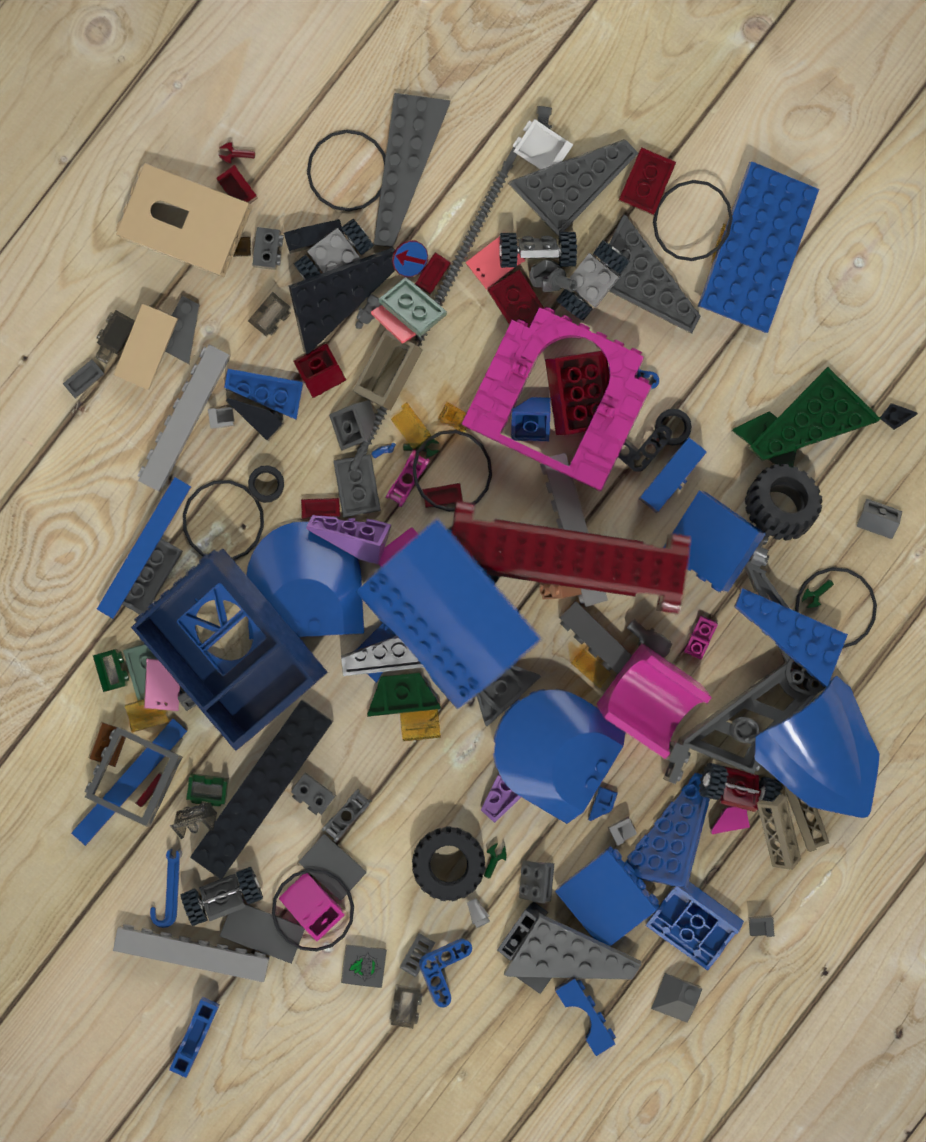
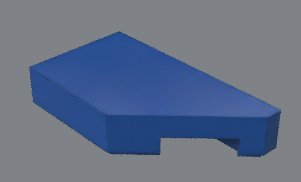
M599 787L588 820L592 821L611 812L618 793Z

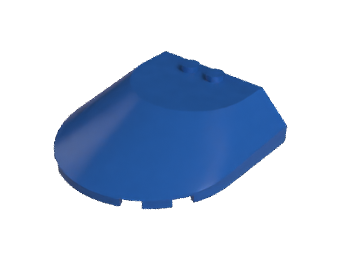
M293 522L283 525L270 532L260 541L249 560L246 576L298 637L364 633L363 600L356 593L362 586L361 568L357 557L307 530L309 522ZM248 619L249 639H253V629Z
M561 689L537 690L529 693L530 695L522 700H517L501 718L494 736V763L502 781L514 793L568 824L585 811L622 750L626 732L605 719L599 708L569 691Z

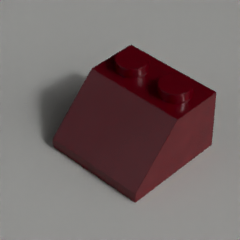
M327 343L293 361L312 398L346 381Z

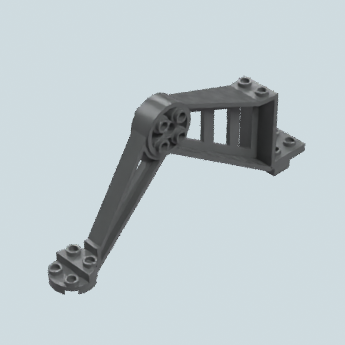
M765 535L745 565V569L757 595L766 599L770 598L771 601L789 608L766 577L767 571L760 569V566H766L769 560V555H767L769 550L762 548V545H766L769 539ZM778 646L784 664L681 736L677 743L670 741V754L665 759L670 762L663 779L674 784L681 780L684 772L682 767L684 763L687 764L689 761L690 749L754 774L761 766L755 760L756 739L750 742L752 745L747 749L744 758L701 741V739L714 730L731 736V723L726 721L744 708L774 720L768 727L771 728L803 710L825 687ZM793 662L795 665L799 666L798 669H791V665ZM803 682V686L806 690H802L796 685H799ZM779 683L784 692L794 700L784 711H781L756 699Z

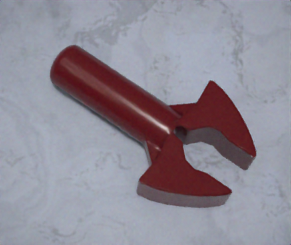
M233 142L219 147L220 150L227 149L231 152L227 156L219 155L223 161L232 164V159L235 157L254 159L256 155L255 151L235 150Z

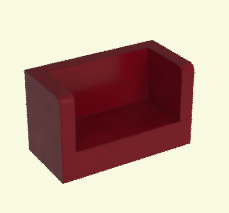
M235 165L216 178L227 195L249 204L258 199Z

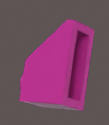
M732 806L725 807L710 828V833L718 834L750 828L747 810Z

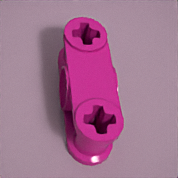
M414 450L399 477L385 496L386 499L390 498L397 502L400 507L404 505L415 485L414 477L410 484H405L402 481V477L405 474L413 476L412 466L416 455ZM419 456L417 462L422 465L418 463L416 465L417 480L430 462L429 459H424Z

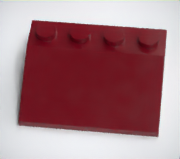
M594 351L545 359L556 435L586 432L610 380L608 361L602 351Z

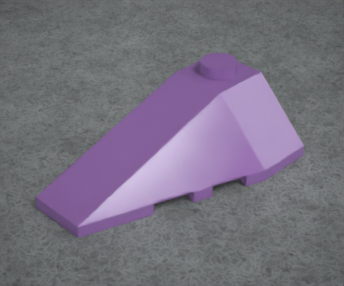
M312 515L307 525V530L358 559L375 564L379 563L384 552L391 524L373 519L359 522L355 521V518H348L345 521L338 520V518L332 516Z
M498 773L481 811L495 823L521 797L506 786Z

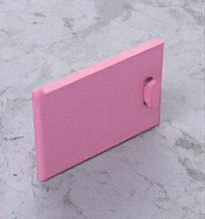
M147 658L144 708L178 711L179 700L177 697H179L180 685L158 659Z

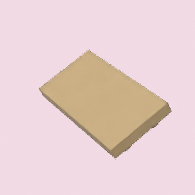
M142 304L113 375L150 390L178 318Z

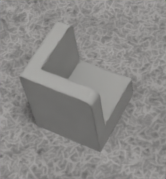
M231 407L208 409L211 429L235 426Z
M629 817L608 827L617 845L624 843L625 840L637 834Z

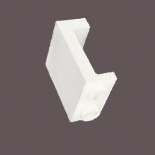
M534 119L533 122L529 120L523 129L526 132L523 138L518 137L513 144L515 148L513 152L541 170L562 162L573 144Z

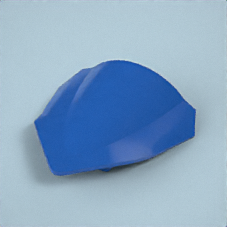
M834 676L829 682L828 687L811 704L787 720L756 735L755 760L810 807L858 818H866L870 815L878 775L880 753L868 731L851 687L838 676Z

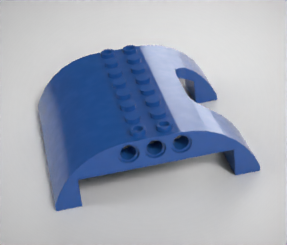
M438 518L356 591L379 620L386 624L420 661L430 675L431 680L456 709L467 703L541 640L540 636Z

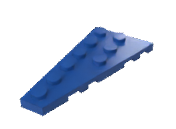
M742 588L734 607L749 621L757 625L766 636L768 635L775 641V644L795 662L802 665L811 676H814L821 682L822 686L827 688L848 634Z

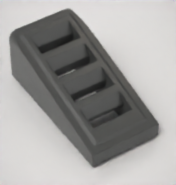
M419 933L399 968L416 977L421 969L419 962L410 958L411 954L421 959L423 955L414 951L415 947L426 955L431 952L435 942ZM421 941L428 945V949L419 945L418 942ZM407 961L417 966V968L413 969L406 964Z

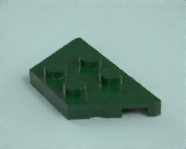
M769 411L733 428L732 432L751 446L778 417ZM797 450L768 460L774 465L778 464L779 467L781 464H788L789 467L794 466Z
M420 673L382 676L367 717L441 709V706Z

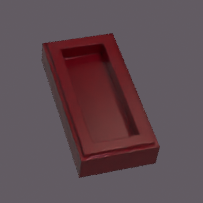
M435 252L415 285L431 295L451 262Z
M460 483L422 489L424 495L437 505L454 504L457 501L463 502ZM424 499L425 508L433 507Z
M340 498L301 499L302 519L311 518L312 515L340 517Z
M158 773L135 804L143 807L153 795L163 773Z

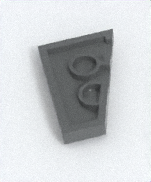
M182 296L172 314L173 317L178 318V321L165 352L190 365L200 305Z

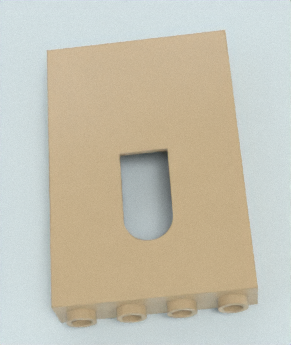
M144 164L143 168L141 167L138 172L136 185L131 189L130 201L124 206L123 218L116 226V235L224 278L253 206L237 198ZM157 201H163L189 211L183 228L180 229L153 218L151 215L152 205Z

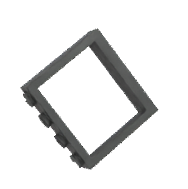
M117 727L110 735L109 740L111 742L109 746L105 747L101 754L103 759L100 765L98 764L93 771L95 776L92 782H89L86 786L85 798L146 827H151L183 756L128 730ZM122 736L170 758L143 817L95 795Z

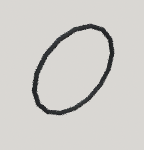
M343 130L330 133L317 143L309 156L307 176L310 188L319 201L332 209L350 212L366 208L376 201L381 195V188L376 196L364 205L352 208L332 205L323 199L313 186L310 170L314 154L320 145L332 136L345 133L363 136L374 143L383 157L384 166L386 154L377 141L365 133Z
M690 180L678 183L663 195L655 211L653 219L655 238L662 249L676 259L696 261L708 258L722 247L730 235L733 220L730 202L722 190L709 182ZM694 183L707 185L721 195L727 204L729 222L726 234L717 247L705 255L690 258L678 256L665 247L659 237L656 222L659 208L666 197L677 188Z
M458 430L440 431L427 438L417 450L412 466L414 483L422 498L433 507L448 512H453L455 508H447L435 504L424 495L417 481L416 465L419 454L429 441L443 434L456 433L469 437L481 447L487 459L489 476L485 489L471 503H479L488 491L492 478L491 459L484 445L471 434Z
M231 480L212 481L199 487L188 499L183 512V531L190 546L201 556L204 557L207 554L203 553L193 544L187 531L186 514L191 501L201 490L214 484H232L244 489L252 497L245 485ZM255 498L254 500L260 511V529L258 535L256 537V540L245 552L240 553L234 557H231L233 560H236L242 556L247 555L259 542L262 531L264 529L263 509L259 501H257Z
M831 567L817 571L803 583L796 596L795 611L799 613L800 596L806 585L816 576L830 571H840L859 578L868 588L873 601L872 620L865 633L854 642L844 644L843 648L856 645L868 635L876 620L877 602L873 589L861 575L846 568Z
M307 869L292 874L281 883L273 898L272 917L276 930L287 943L300 950L318 952L333 947L346 936L353 923L354 903L350 890L339 877L326 870ZM309 872L325 874L337 880L347 892L351 906L349 923L343 934L331 944L318 948L302 947L289 940L279 928L275 914L277 898L283 887L294 877Z

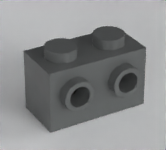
M257 227L253 267L276 270L277 265L280 266L281 254H278L279 246L283 247L284 235H281L280 230Z
M306 772L291 791L294 794L292 798L299 803L305 802L309 805L307 809L315 815L318 813L322 815L336 796Z

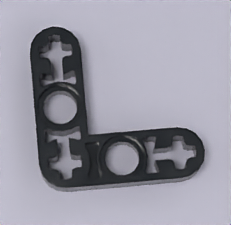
M666 425L659 426L639 449L626 440L624 445L629 448V454L623 455L620 452L618 458L636 472L643 471L671 439V429ZM665 431L666 437H663L658 443L656 439L659 437L660 432ZM653 444L656 448L655 453L647 452L646 445ZM644 455L646 458L642 461V465L637 466L635 464L636 460H639Z

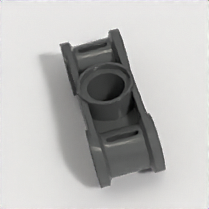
M357 789L347 800V803L321 830L331 835L336 843L350 824L370 805L372 800L365 798L360 793V790ZM349 811L352 814V818L350 820L343 819L342 812Z

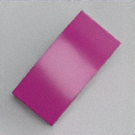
M701 615L684 652L702 660L718 623Z

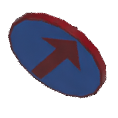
M416 240L402 242L395 249L392 257L393 268L404 277L418 275L424 270L428 262L427 249Z

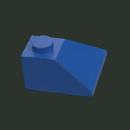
M531 397L512 409V440L549 442L551 398Z

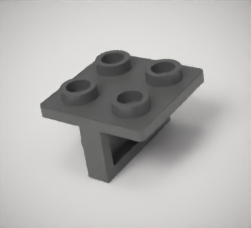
M523 860L519 898L538 903L551 902L555 863Z

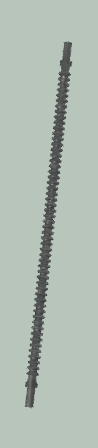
M514 147L506 161L503 162L501 171H498L499 176H495L496 181H493L494 185L490 186L491 191H488L489 195L485 196L486 201H483L484 205L480 206L481 211H478L479 215L475 216V221H472L474 224L470 226L471 230L467 231L469 234L465 236L466 240L462 241L464 244L463 246L460 245L461 250L457 251L459 254L455 255L456 260L452 261L451 269L447 270L448 275H445L446 279L442 280L443 285H440L441 289L437 290L438 295H435L436 299L434 301L440 306H443L442 301H445L444 297L448 296V291L450 292L449 287H452V282H455L454 277H458L457 272H460L459 268L463 267L462 262H465L464 258L468 257L467 252L471 251L469 248L473 247L472 242H476L474 238L478 237V232H481L480 227H483L482 223L486 222L484 219L488 217L487 213L491 212L489 209L490 207L493 208L492 203L496 202L494 199L498 198L497 193L501 192L502 184L506 183L505 178H508L507 174L512 169V164L518 155L513 152L515 150ZM427 332L421 337L415 335L416 338L413 340L418 342V347L423 345L421 342L425 341L424 336L428 335ZM382 406L377 408L378 413H374L376 419L369 440L362 442L357 448V453L349 467L350 469L356 471L362 457L367 454L369 444L372 445L371 440L375 439L374 435H377L376 430L380 429L379 425H382L381 421L385 420L384 415H387L386 411L388 409Z

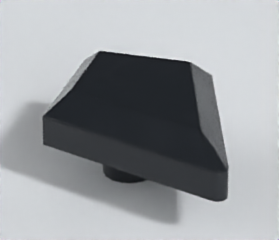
M890 403L880 418L881 421L895 430L918 415V413Z

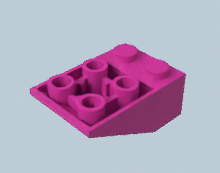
M308 873L303 874L279 897L284 906L317 942L346 914Z

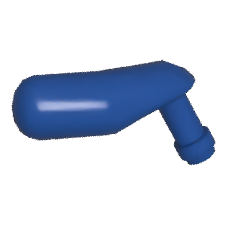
M391 443V445L379 447L371 455L373 458H377L384 453H392L396 444Z

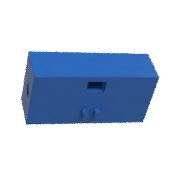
M689 437L638 499L655 513L659 512L677 488L682 489V482L686 484V477L707 451Z

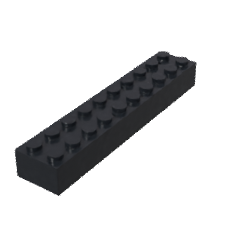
M302 699L190 858L219 879H222L334 721Z

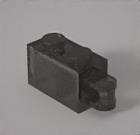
M117 310L109 314L106 319L107 326L105 329H101L96 337L98 339L97 344L101 347L95 358L105 364L109 363L114 353L118 356L120 355L135 323V320ZM105 348L110 351L108 356L103 354Z

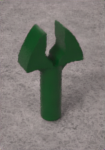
M437 440L429 441L422 451L426 453V458L432 457L439 452V450L432 451L426 448L432 443L439 444ZM404 443L403 450L417 451L423 443Z
M827 580L815 591H810L807 588L803 593L801 602L806 600L807 597L814 596L813 602L806 608L820 606L819 597L834 585L833 581Z
M495 843L486 851L491 855L490 862L484 873V877L488 879L491 878L498 861L501 859L506 861L507 858L505 846L501 854L495 856V849L498 843Z

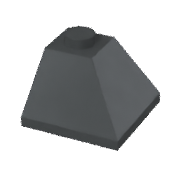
M370 400L350 405L329 414L341 451L369 440L376 419Z
M665 973L651 1009L688 1023L696 1008L702 988L699 985Z

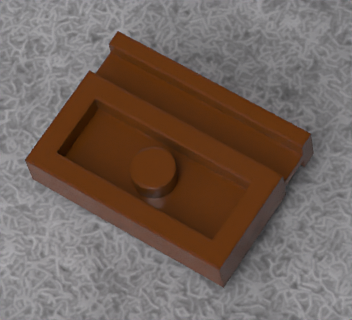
M104 722L100 723L88 757L89 759L101 763L103 759L101 754L104 748L109 746L111 742L109 740L110 735L114 729H117L116 726ZM121 737L109 763L110 766L116 767L126 737Z

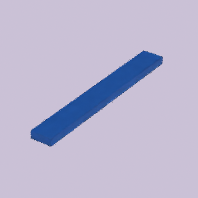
M174 477L97 607V610L112 619L115 618L189 493L191 486Z
M173 718L152 742L171 750L188 730ZM146 748L104 795L103 799L121 807L165 756ZM97 803L71 834L86 846L115 814V811Z

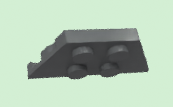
M512 664L476 694L486 727L541 676Z

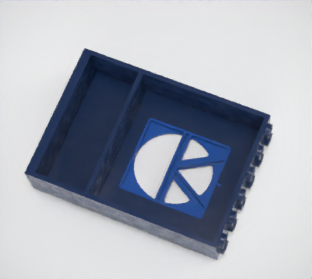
M222 548L218 552L213 550L210 554L205 555L199 561V564L188 570L183 578L181 577L177 580L171 589L166 590L160 596V599L147 607L148 610L138 615L134 619L136 623L131 628L232 748L237 751L323 678L328 671ZM215 600L220 626L197 617L200 608L208 601ZM224 600L232 602L241 609L229 621L225 612ZM247 616L253 629V642L246 655L236 660H224L208 651L212 645ZM196 625L215 633L202 644L197 635Z

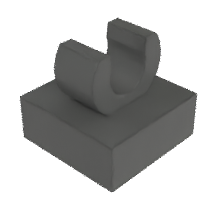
M181 690L179 691L180 696L177 698L186 711L196 706L187 693L183 694Z

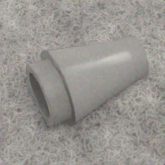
M477 898L467 902L472 924H475L476 928L490 922L489 914Z

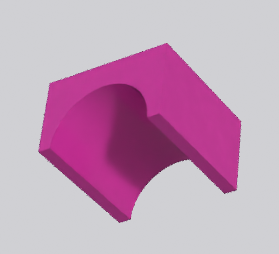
M641 643L596 705L605 719L666 759L670 754L669 744L672 735L680 721L694 706L702 702L708 703L712 697L701 683Z

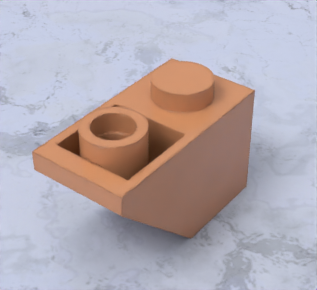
M540 583L539 590L542 599H562L582 594L580 588Z

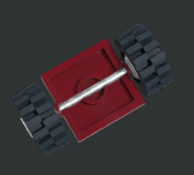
M708 763L704 771H702V778L700 777L701 783L699 787L701 788L699 792L702 797L719 800L720 798L721 804L752 812L759 811L757 803L760 800L774 802L779 795H782V784L779 780L762 777L759 780V775L714 763ZM765 808L766 812L772 814V810L770 808Z

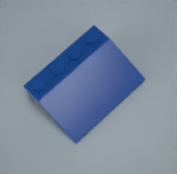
M689 882L687 889L673 886L645 926L708 971L734 935L739 933L744 921Z

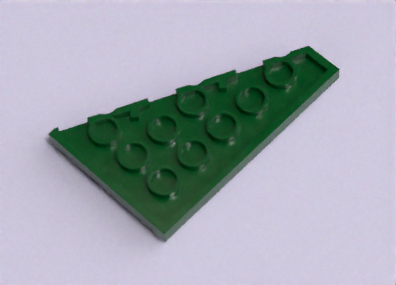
M827 367L754 441L749 449L761 461H765L875 424L881 418Z

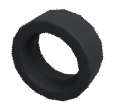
M668 409L657 418L655 430L662 425L667 417H679L684 422V432L678 438H671L667 445L672 446L678 445L687 440L691 434V420L682 410ZM660 432L659 440L666 437L663 432Z
M269 465L254 469L248 480L249 492L257 501L263 503L277 500L284 489V478L281 472ZM263 473L272 474L277 480V489L270 495H262L255 488L256 478Z

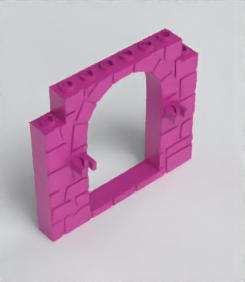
M539 307L530 328L522 320L518 319L517 322L511 321L462 425L601 492L652 388L648 380L642 377L635 378L644 361V356L641 355V351L635 348H631V350L624 348L625 344L614 339L612 342L606 339L607 335L597 331L595 334L589 331L590 327L582 323L579 326L572 323V319L565 315H562V317L555 315V311L548 307L544 309ZM585 338L596 344L605 355L610 367V380L570 466H567L502 435V432L541 353L558 340Z

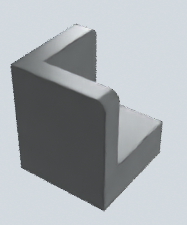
M773 916L749 917L750 936L775 937Z

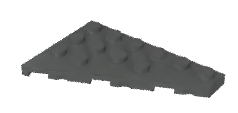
M623 139L508 182V185L559 236V233L564 232L637 156L638 152L627 140Z
M623 215L609 245L617 249L630 262L621 274L608 267L620 277L609 292L692 334L701 317L700 314L692 306L689 299L681 291L675 280L658 260L628 217Z
M539 913L505 968L504 975L507 977L632 980L642 964L640 960Z

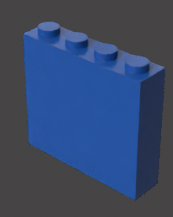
M700 490L672 532V534L691 537L687 570L695 571L697 573L696 577L704 582L706 580L712 584L711 587L718 592H729L765 536L763 531L707 492Z
M611 846L558 886L555 891L593 939L608 946L613 945L659 908V901L656 896L646 890L645 883L641 879H637L633 874V868L629 864H625L621 859L622 855Z

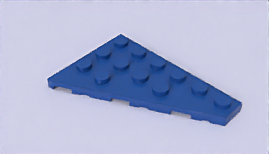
M695 773L689 783L681 790L682 792L677 799L670 803L662 813V817L654 823L655 826L651 831L644 835L636 845L635 850L627 856L628 859L625 861V864H629L633 868V874L637 879L687 889L710 798L702 797L699 792L702 774Z

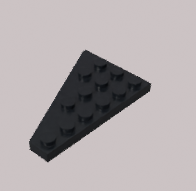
M393 247L288 286L304 353L309 354L395 272L392 264V257L395 251Z

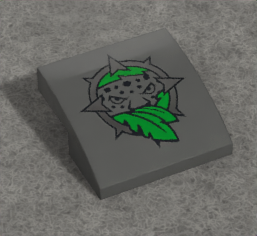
M346 944L341 983L382 988L387 950L384 948Z

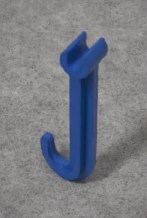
M172 848L166 853L168 868L165 919L162 921L158 920L156 908L152 907L150 909L151 920L157 927L167 928L173 925L177 918L181 849L176 851V857L172 855Z

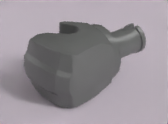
M550 259L539 261L532 266L529 273L532 285L542 287L543 292L559 291L561 288L572 292L577 287V281L567 278L563 268Z
M635 619L627 626V629L639 638L638 646L643 643L663 658L670 653L671 641L662 634L654 632L655 629L646 630Z

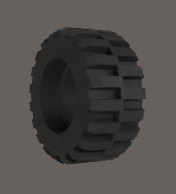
M778 464L771 465V467L762 470L746 492L745 504L747 506L745 509L746 513L750 514L749 519L751 523H755L756 527L765 532L766 536L770 537L771 535L776 540L783 538L784 541H789L792 538H800L802 534L804 535L811 528L822 510L821 503L823 501L822 496L819 495L821 491L818 486H815V480L812 477L809 478L807 476L808 473L804 470L800 471L795 466L789 467L788 464H781L780 467ZM770 492H780L791 498L796 505L797 513H789L779 509L773 503Z
M446 826L427 833L419 841L413 854L412 871L415 881L424 893L426 892L430 897L440 899V901H457V899L467 897L477 889L485 873V857L480 843L472 834L458 827ZM454 846L460 849L466 857V871L456 881H442L431 870V858L434 852L441 847Z

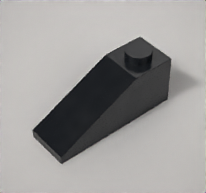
M340 219L284 232L289 253L292 254L311 248L336 228L344 235Z
M230 398L225 400L267 441L284 426L281 423L283 418L276 412L272 414L269 410Z
M533 901L525 909L497 951L511 960L539 913L546 916L548 912Z

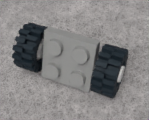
M354 219L341 227L348 239L336 228L307 250L315 261V265L306 254L293 263L304 280L321 274L320 270L324 273L360 260L361 258L352 246L361 255L374 246L365 231Z
M604 240L593 252L603 262H600L589 253L570 277V279L577 281L575 292L564 289L556 299L569 312L583 321L593 309L587 302L596 308L620 278L608 267L621 274L630 262L623 254Z

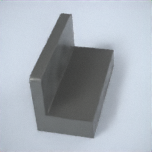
M866 498L857 527L893 539L900 525L902 511Z

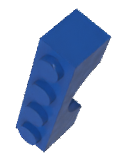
M571 978L556 987L555 992L565 1007H578L589 1015L591 1027L585 1039L595 1056H598L615 1045L614 1039L616 1036L611 1028L607 1030L603 1024L606 1020L602 1013H597L593 1008L596 1004L590 995L587 997L583 992L586 988L582 981Z
M205 997L201 998L183 1041L169 1068L170 1071L187 1078L220 1004Z

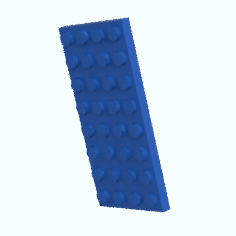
M749 162L731 211L733 220L730 235L722 247L717 250L698 307L768 333L819 189L755 162ZM727 222V225H726L724 234H723V236H722V239H723V237H724L725 234H726L728 222Z

